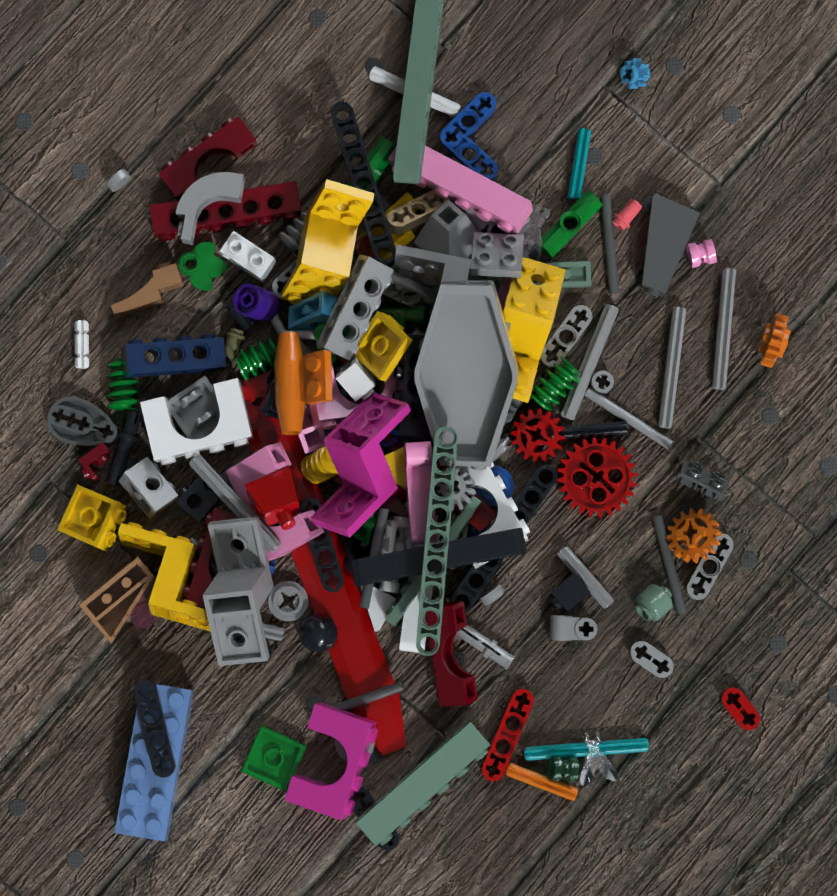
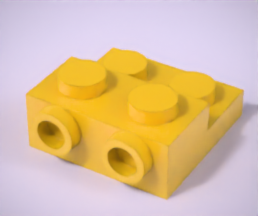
M377 311L370 321L368 330L365 334H362L358 342V351L354 356L379 380L386 382L413 340L403 331L404 328L394 318Z
M77 484L57 530L106 551L108 547L113 546L115 543L116 534L114 532L118 524L123 523L126 518V505Z

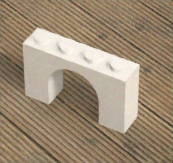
M235 378L213 384L220 411L219 422L211 434L201 439H188L177 432L173 424L168 399L165 396L140 402L154 461L161 462V465L175 463V458L185 456L186 459H191L198 454L200 455L201 451L210 450V453H216L225 450V445L234 443V447H240L249 444L248 440L254 439L240 380Z
M493 462L491 467H486L484 470L471 469V466H461L460 476L463 472L467 471L469 473L467 480L473 479L475 481V484L469 488H479L487 491L493 496L498 505L495 523L489 530L480 535L523 528L525 542L528 541L526 534L530 533V530L524 519L519 521L514 512L518 508L512 497L507 499L502 490L506 486L500 475L495 477L490 469L494 467ZM456 484L453 490L455 494L460 491L458 484ZM487 562L476 563L473 566L476 569Z

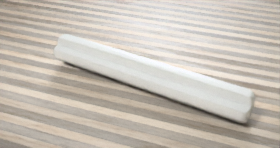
M376 66L372 68L369 74L370 80L404 94L405 79ZM432 92L430 107L451 117L458 115L460 111L458 103Z

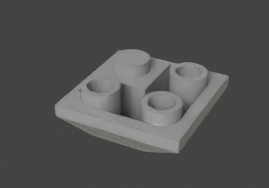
M448 199L430 216L414 244L422 250L468 259L472 255L474 232L478 231L467 215Z

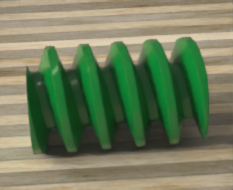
M279 334L276 335V343L267 338L266 347L260 341L258 342V350H255L250 345L248 347L249 354H246L242 349L239 350V358L235 356V359L246 381L249 380V372L257 377L258 368L264 373H267L268 364L274 368Z
M563 356L560 357L563 365L554 363L556 372L547 370L549 379L546 380L541 377L542 387L534 384L535 394L531 393V397L545 410L550 412L553 410L550 402L559 404L560 400L557 395L566 397L567 393L564 388L573 390L574 386L571 381L573 380L577 383L581 381L578 375L580 372Z
M122 358L113 359L114 362L109 363L108 368L114 370V372L109 373L108 378L114 380V382L109 383L108 388L115 391L109 393L108 398L115 401L108 403V408L120 411L138 410L132 407V404L138 403L140 400L133 398L132 395L139 393L140 390L133 388L132 385L139 383L140 380L124 378Z

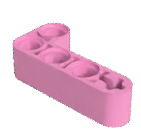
M431 441L404 444L411 545L425 544L432 470ZM434 510L432 513V518L436 522V515ZM437 533L430 537V543H437Z

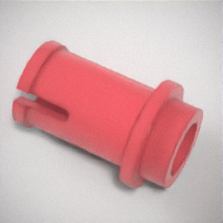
M631 198L619 214L613 216V224L622 231L625 228L628 229L630 222L643 207Z

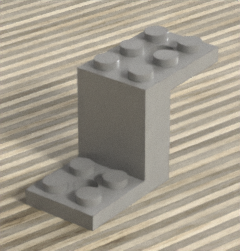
M397 245L394 272L411 280L421 281L426 285H441L442 280H468L471 259ZM506 322V326L509 332L510 323Z
M259 516L210 522L208 529L218 573L203 594V600L218 666L268 661L270 656L260 608L274 586ZM232 540H241L244 544V549H236L232 544ZM233 634H242L245 642H236L233 639Z

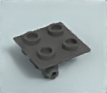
M684 460L682 468L676 479L680 480L679 483L691 488L694 482V490L700 485L702 486L700 493H703L706 488L704 495L714 500L717 498L721 500L723 497H726L729 481L726 480L723 474L716 471L711 473L703 469V465L691 460L688 462Z

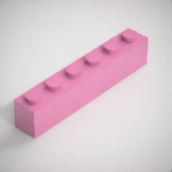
M425 146L421 182L416 185L422 188L427 186L433 189L437 196L442 199H447L448 197L455 201V204L463 210L471 209L476 212L480 219L489 222V220L495 222L506 233L512 231L515 234H519L533 211L530 200ZM396 148L389 157L392 171H394Z

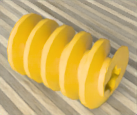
M326 445L302 459L301 472L307 481L320 484L338 475Z

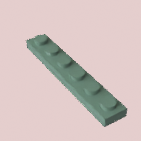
M472 496L471 504L463 501L464 509L460 510L458 508V511L461 512L456 520L451 518L449 541L458 538L482 504L476 497ZM444 537L441 541L437 539V543L445 542ZM422 574L417 575L412 583L407 581L399 592L403 595L398 603L393 601L386 610L385 614L388 615L386 621L391 625H397L421 591Z

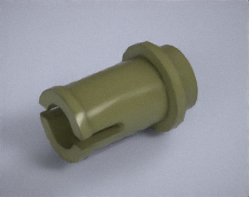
M229 328V332H226V335H228L224 346L226 358L236 360L235 356L237 357L241 341L245 339L243 336L244 331Z

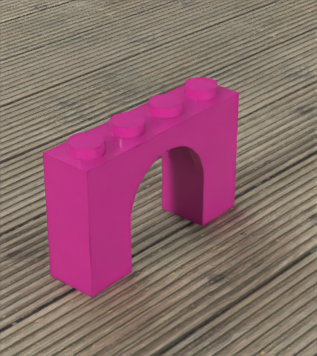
M322 702L314 704L307 728L337 739L346 751L347 768L344 775L332 784L323 783L300 774L292 776L285 801L338 820L351 816L355 807V801H352L355 791H359L363 778L360 777L362 768L367 766L370 759L368 749L370 743L373 744L377 737L378 729L375 728L377 722Z

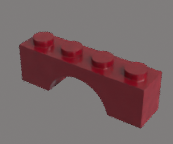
M239 116L235 119L229 118L221 125L222 128L219 131L208 133L201 139L202 143L198 146L187 148L182 152L180 159L175 162L173 160L169 161L161 168L162 171L159 173V176L177 201L197 181L198 168L207 157L218 153H225L239 159L258 145L255 137Z
M214 508L213 513L208 512L204 526L208 527V524L213 521L238 518L234 513ZM209 529L206 537H200L197 550L201 551L198 561L193 560L189 573L194 575L191 585H185L182 595L183 599L195 602L197 607L205 609L203 594L213 581L208 567L213 553Z
M464 601L443 602L440 645L437 652L432 655V669L436 676V695L439 699L440 707L467 706L478 700L475 675L462 669L453 653V642L456 634L467 626ZM427 611L425 613L426 623L428 625L436 624L438 620L437 614L434 611ZM429 637V647L433 650L435 648V641Z

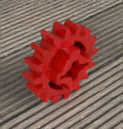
M539 408L537 414H535L530 409L528 410V417L524 414L520 415L521 423H513L517 427V431H511V434L516 436V440L511 443L512 445H519V448L516 450L517 454L525 452L523 459L528 460L533 456L532 459L535 463H538L539 457L544 462H547L548 455L552 457L557 456L554 451L555 449H563L559 441L566 440V437L560 435V432L565 430V427L557 425L560 422V418L551 419L553 412L548 411L544 415V410ZM541 419L537 425H527L532 420ZM550 425L554 431V438L549 433ZM530 431H541L540 434L543 436V438L547 439V441L538 439L536 440V437ZM523 433L526 434L528 441L526 446L523 442ZM546 445L549 447L543 452H536L540 446Z

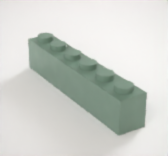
M467 721L354 822L375 846L379 843L383 846L393 837L391 832L398 826L401 829L404 828L412 820L411 815L417 809L421 812L431 804L429 799L434 794L438 793L440 795L450 787L448 782L455 776L460 778L469 770L467 766L474 759L476 761L482 759L488 753L486 748L490 744L476 727Z

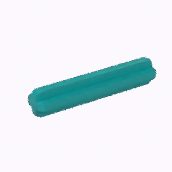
M579 128L577 133L567 196L570 200L577 201L581 198L591 130L587 128Z

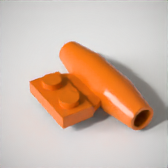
M284 332L278 335L274 363L275 404L281 434L297 435L302 433L306 403L316 405L333 401L331 351L321 350L307 353L303 357L299 334Z

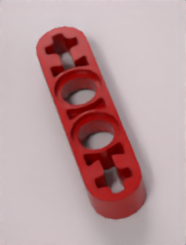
M519 689L513 693L483 762L482 774L488 781H498L504 775L532 709L534 697L526 689ZM523 693H526V699L530 700L528 705L524 704L521 708L522 712H526L524 717L518 713L510 712L511 706L515 709L518 706L519 702L515 700L516 696H522ZM516 716L520 720V726L517 730L511 731L507 729L505 722L508 717ZM501 739L507 740L510 743V750L506 754L498 753L495 747L497 741ZM491 753H494L497 757L506 758L504 764L499 761L497 769L500 770V773L494 774L493 777L488 776L489 771L486 770V766H492L495 760L490 758Z

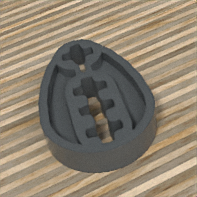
M63 397L57 400L48 412L47 423L49 430L55 438L63 443L74 446L94 447L102 442L105 444L113 443L117 439L118 427L111 418L94 404L79 397ZM64 410L63 414L67 417L75 414V418L79 421L87 418L90 426L89 428L84 427L83 431H80V426L77 424H72L71 427H68L69 423L66 420H60L59 423H56L57 419L54 417V414ZM109 425L113 435H108L104 439V434L95 428L106 429Z

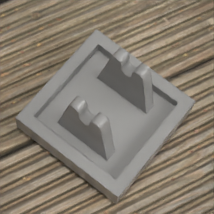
M474 232L471 275L487 276L488 281L498 280L500 285L504 284L506 277L521 278L524 235Z
M206 376L168 400L172 416L188 439L204 438L216 428L219 422L220 411L214 387Z

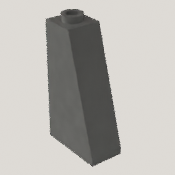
M655 193L650 202L640 288L644 289V293L650 297L658 298L660 296L663 298L700 212Z

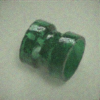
M551 756L547 766L548 780L554 782L565 780L567 783H576L579 776L578 759L569 757L564 760L559 756Z

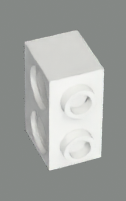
M235 231L231 233L220 250L222 257L262 283L276 265V260L273 256Z
M355 356L337 370L336 380L355 402L360 398L365 400L375 391L373 388L375 387L376 376Z

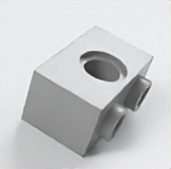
M148 457L124 472L119 480L120 484L149 520L170 506L178 496L174 485L166 481L158 465L151 462ZM146 483L153 485L155 490L148 489Z

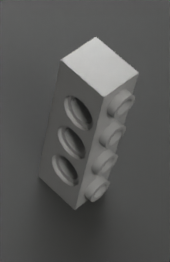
M359 255L316 345L331 351L332 354L350 361L351 357L358 351V342L362 334H365L370 326L369 320L372 313L380 306V297L384 289L392 281L391 274L393 269L369 256ZM367 280H370L371 288L366 292L364 285ZM359 302L360 311L355 315L353 307ZM348 325L349 333L346 337H343L342 330Z

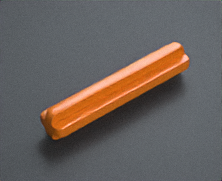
M509 763L506 775L572 801L576 799L578 794L576 787L513 763Z

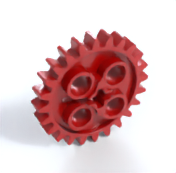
M593 437L592 443L589 445L583 439L582 448L575 443L573 445L574 453L566 451L569 460H560L565 468L557 469V472L563 474V477L558 478L556 482L563 483L564 486L558 491L567 493L563 501L571 499L570 509L576 506L580 507L579 515L584 510H587L588 518H591L593 512H597L598 518H602L603 511H606L610 517L612 516V508L618 512L621 511L620 502L628 505L629 502L625 496H634V493L629 488L637 487V483L631 481V478L637 477L638 473L631 472L630 469L635 467L636 464H628L627 460L631 457V454L623 456L622 452L625 448L623 446L616 450V441H613L608 446L606 445V438H603L601 444H598L596 437ZM592 454L600 455L602 465L598 467L592 466L589 462V456ZM580 463H584L594 474L600 472L602 474L601 480L612 487L614 493L609 492L599 481L593 483L591 481L593 476L580 467ZM616 470L621 474V481L619 483H612L608 479L610 471ZM575 473L585 475L586 483L579 486L573 482V475ZM594 489H601L605 493V499L602 502H596L592 498V491Z

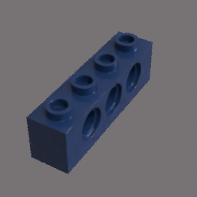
M215 334L202 335L200 339L191 340V336L177 337L176 341H167V338L152 339V343H143L142 339L127 341V344L121 348L124 378L221 371L227 367L223 338H215ZM193 348L201 350L202 359L194 357ZM169 350L177 352L178 361H173L169 358ZM145 351H148L153 354V363H149L145 360Z

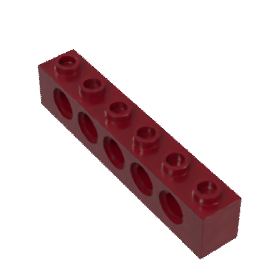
M292 181L244 189L241 203L216 201L207 205L202 211L208 212L209 216L203 222L197 221L195 236L200 235V231L209 230L210 233L222 232L224 227L234 226V229H242L248 227V223L258 222L259 225L273 223V219L283 218V221L294 220L302 212L297 182ZM279 199L282 201V205L280 208L273 210L268 207L270 201ZM180 200L149 205L153 232L157 239L161 238V241L176 239L175 236L178 235L179 226L172 225L171 221L176 216V209ZM249 203H255L258 206L257 210L252 214L244 211L245 206ZM225 207L233 209L232 215L228 218L220 216L221 210Z

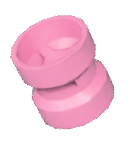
M712 239L704 240L699 245L696 243L686 245L691 268L699 267L701 263L713 264L717 262Z

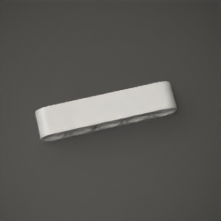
M415 544L413 548L422 547L425 544ZM417 575L409 576L408 581L412 583ZM429 585L425 590V595L429 599L432 598L433 585ZM421 591L404 613L399 646L400 651L419 653L416 648ZM424 613V615H423V621H424V623H426V621H425V613ZM426 637L421 640V647L424 650Z

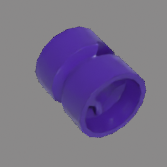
M244 284L235 292L233 299L234 308L243 316L267 322L272 320L279 310L278 297L272 291L253 284Z

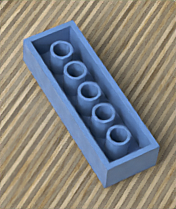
M146 684L140 690V695H145L147 703H142V708L148 705H157L156 699L150 701L149 693L153 692V689L147 687ZM156 684L175 757L176 769L172 775L162 778L153 772L137 708L115 833L165 842L169 836L194 690ZM156 709L147 710L145 713L146 721L151 724L156 723L159 719L158 711ZM159 733L154 734L151 738L152 746L154 748H162L165 744L164 736ZM168 749L163 752H153L154 758L160 756L161 764L157 765L158 770L161 769L164 773H167V768L171 767L170 762H165L163 755L169 754Z

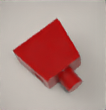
M290 467L245 484L249 501L267 525L279 522L283 530H289L295 526L296 522L293 516L298 515L301 511Z

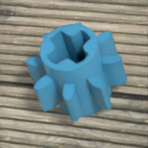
M642 58L624 61L625 65L620 70L622 83H629V89L645 87V82L651 76L649 65L642 64Z

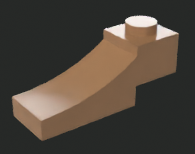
M165 262L158 265L157 269L152 271L154 276L143 288L132 296L111 305L115 317L120 318L162 304L164 301L161 293L184 286L177 264L171 265V262Z

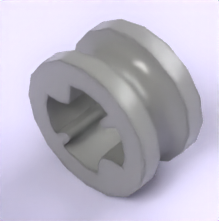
M598 371L591 380L592 389L599 394L608 393L614 384L613 376L607 371ZM601 376L607 377L606 382L609 383V386H604V389H600L598 387L599 383L596 382L597 377L601 379Z

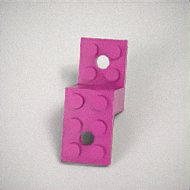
M372 393L323 439L343 485L311 516L314 525L350 538L398 489L379 443L411 411L408 403Z

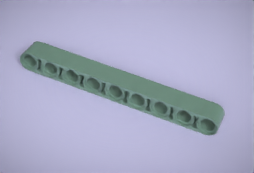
M416 0L393 171L395 183L420 184L444 0Z
M448 426L439 428L434 437L416 648L419 653L425 656H431L437 652L441 636L458 445L456 431ZM444 431L451 432L454 436L453 442L447 446L439 442V436ZM448 457L451 460L452 465L449 470L440 471L437 468L439 458ZM444 482L449 486V493L444 497H439L434 492L436 484ZM436 508H443L447 513L446 520L442 523H437L432 518V513ZM436 533L441 534L445 540L444 545L438 549L433 548L430 544V537ZM432 559H437L442 563V570L438 574H432L428 570L427 565ZM429 585H435L440 590V595L435 600H431L425 595V590ZM434 611L438 617L436 624L427 625L424 623V613ZM424 637L434 639L435 648L433 650L425 651L422 649L421 640Z

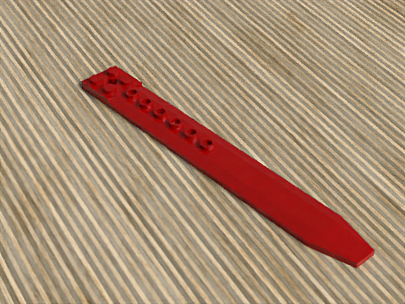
M271 371L240 382L254 439L248 440L252 453L254 454L265 446L281 442L292 464L288 467L291 469L299 507L303 500L307 498H315L323 505L325 501L319 485L307 481L301 472V462L307 454L304 452L298 434H281L279 419L268 417L262 413L258 406H253L256 396L260 395L261 398H264L269 386L267 385V379ZM312 502L308 503V508L304 509V512L310 510L315 512L318 506H313ZM323 528L324 533L313 539L317 541L322 540L326 535L325 529ZM330 531L344 577V586L340 591L331 593L323 588L309 541L291 551L314 614L332 618L337 627L338 639L335 646L328 651L348 700L395 682L366 608L359 607L361 594L358 586H354L352 574L344 566L343 557L345 553L336 532ZM323 550L320 552L318 559L322 564H329L333 559V554L328 550ZM334 565L328 569H321L322 574L328 572L329 575L326 585L336 588L340 578H335L332 570H337V566ZM399 692L351 709L352 713L377 722L375 728L378 729V733L375 739V746L382 756L406 747Z

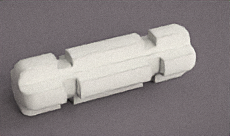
M78 320L74 323V331L77 332L75 334V354L77 355L75 367L77 369H87L89 367V358L87 357L89 355V335L87 334L89 323L85 320Z

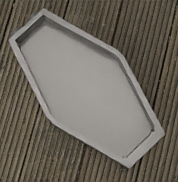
M442 280L414 370V381L433 444L435 433L439 428L445 426L452 427L458 435L456 468L458 467L459 469L461 466H471V469L484 470L486 467H491L518 381V364L494 281ZM448 431L442 432L439 436V442L445 446L450 445L454 440L453 434ZM448 457L438 459L440 466H446V468L450 469L452 464Z

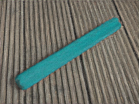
M647 738L531 746L524 748V758L529 761L647 752L649 750V742Z

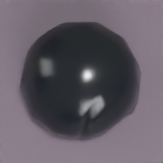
M311 614L304 618L299 627L300 642L303 644V647L312 652H324L333 648L338 639L337 627L333 619L321 616L320 614Z

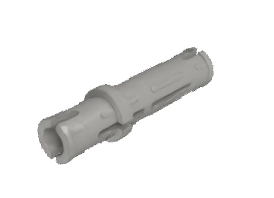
M468 624L462 628L464 631L460 630L456 634L482 652L483 657L486 659L488 657L506 670L515 658L514 655L498 646L497 641L489 640Z

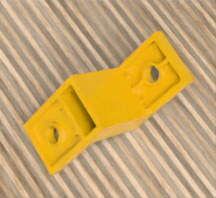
M328 179L325 180L305 215L296 267L282 289L281 299L296 304L321 291H325L335 297L339 295L350 276L358 226L373 203L374 193Z
M525 257L522 259L521 278L512 277L502 312L505 322L510 323L509 336L518 364V381L513 399L528 403L539 360L554 321L566 270ZM532 281H538L542 285H536Z
M128 522V525L121 523L118 530L121 545L163 557L148 603L151 615L210 631L206 609L197 607L195 602L189 600L182 601L185 585L190 576V569L196 557L194 544L191 543V540L182 536H176V538L166 536L167 533L158 529H152V532L142 529L141 525L133 522Z

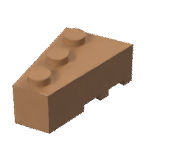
M137 555L80 602L79 606L111 644L153 579L154 573L141 557Z

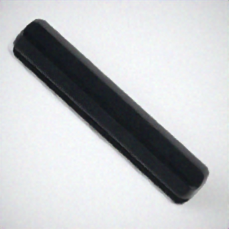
M626 421L563 426L565 430L560 432V435L566 437V440L621 436L629 433V427Z

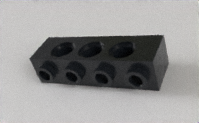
M407 334L413 341L398 362V365L394 368V379L397 381L396 390H393L392 398L408 403L413 408L414 415L412 418L406 415L392 429V436L424 439L428 438L429 428L417 387L415 392L411 393L407 388L409 380L415 383V368L411 366L409 360L411 355L418 359L420 354L419 343L425 336Z

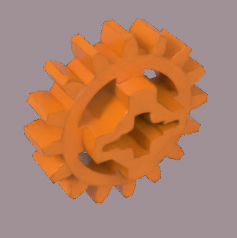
M776 313L772 324L766 323L758 347V351L762 352L760 365L772 368L777 357L782 359L791 330L786 329L788 316Z
M690 508L688 515L681 511V518L679 520L673 518L672 520L675 525L668 526L667 528L672 532V534L666 536V539L672 542L668 545L669 549L675 551L674 555L677 558L682 557L686 563L690 559L698 563L699 557H702L705 561L708 560L707 553L715 554L713 546L720 545V542L716 539V537L722 535L717 529L720 526L719 523L713 520L714 517L710 513L706 514L703 509H699L696 513L693 508ZM699 521L705 523L708 528L701 526ZM680 544L686 545L688 550L683 549Z

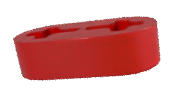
M728 688L723 691L721 703L737 725L744 730L755 729L759 725L760 716L743 692L737 688ZM729 692L731 694H738L739 697L736 699L740 705L738 709L733 703L727 704L726 701L729 699L727 694ZM742 709L746 714L754 715L752 725L742 723L744 720V716L740 712Z

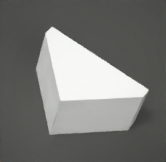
M373 587L368 612L374 631L377 632L381 630L388 616L385 614L386 610L393 601H396V598Z

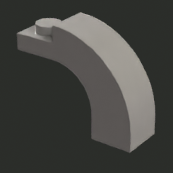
M233 172L209 174L194 182L184 192L176 209L177 217L184 219V221H180L178 236H181L183 244L193 245L198 217L207 205L216 201L241 203L245 184L244 174Z

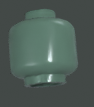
M650 584L636 597L635 609L644 620L659 621L673 606L672 594L663 585Z

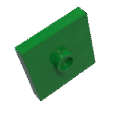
M261 725L240 772L287 792L291 778L295 775L307 745Z

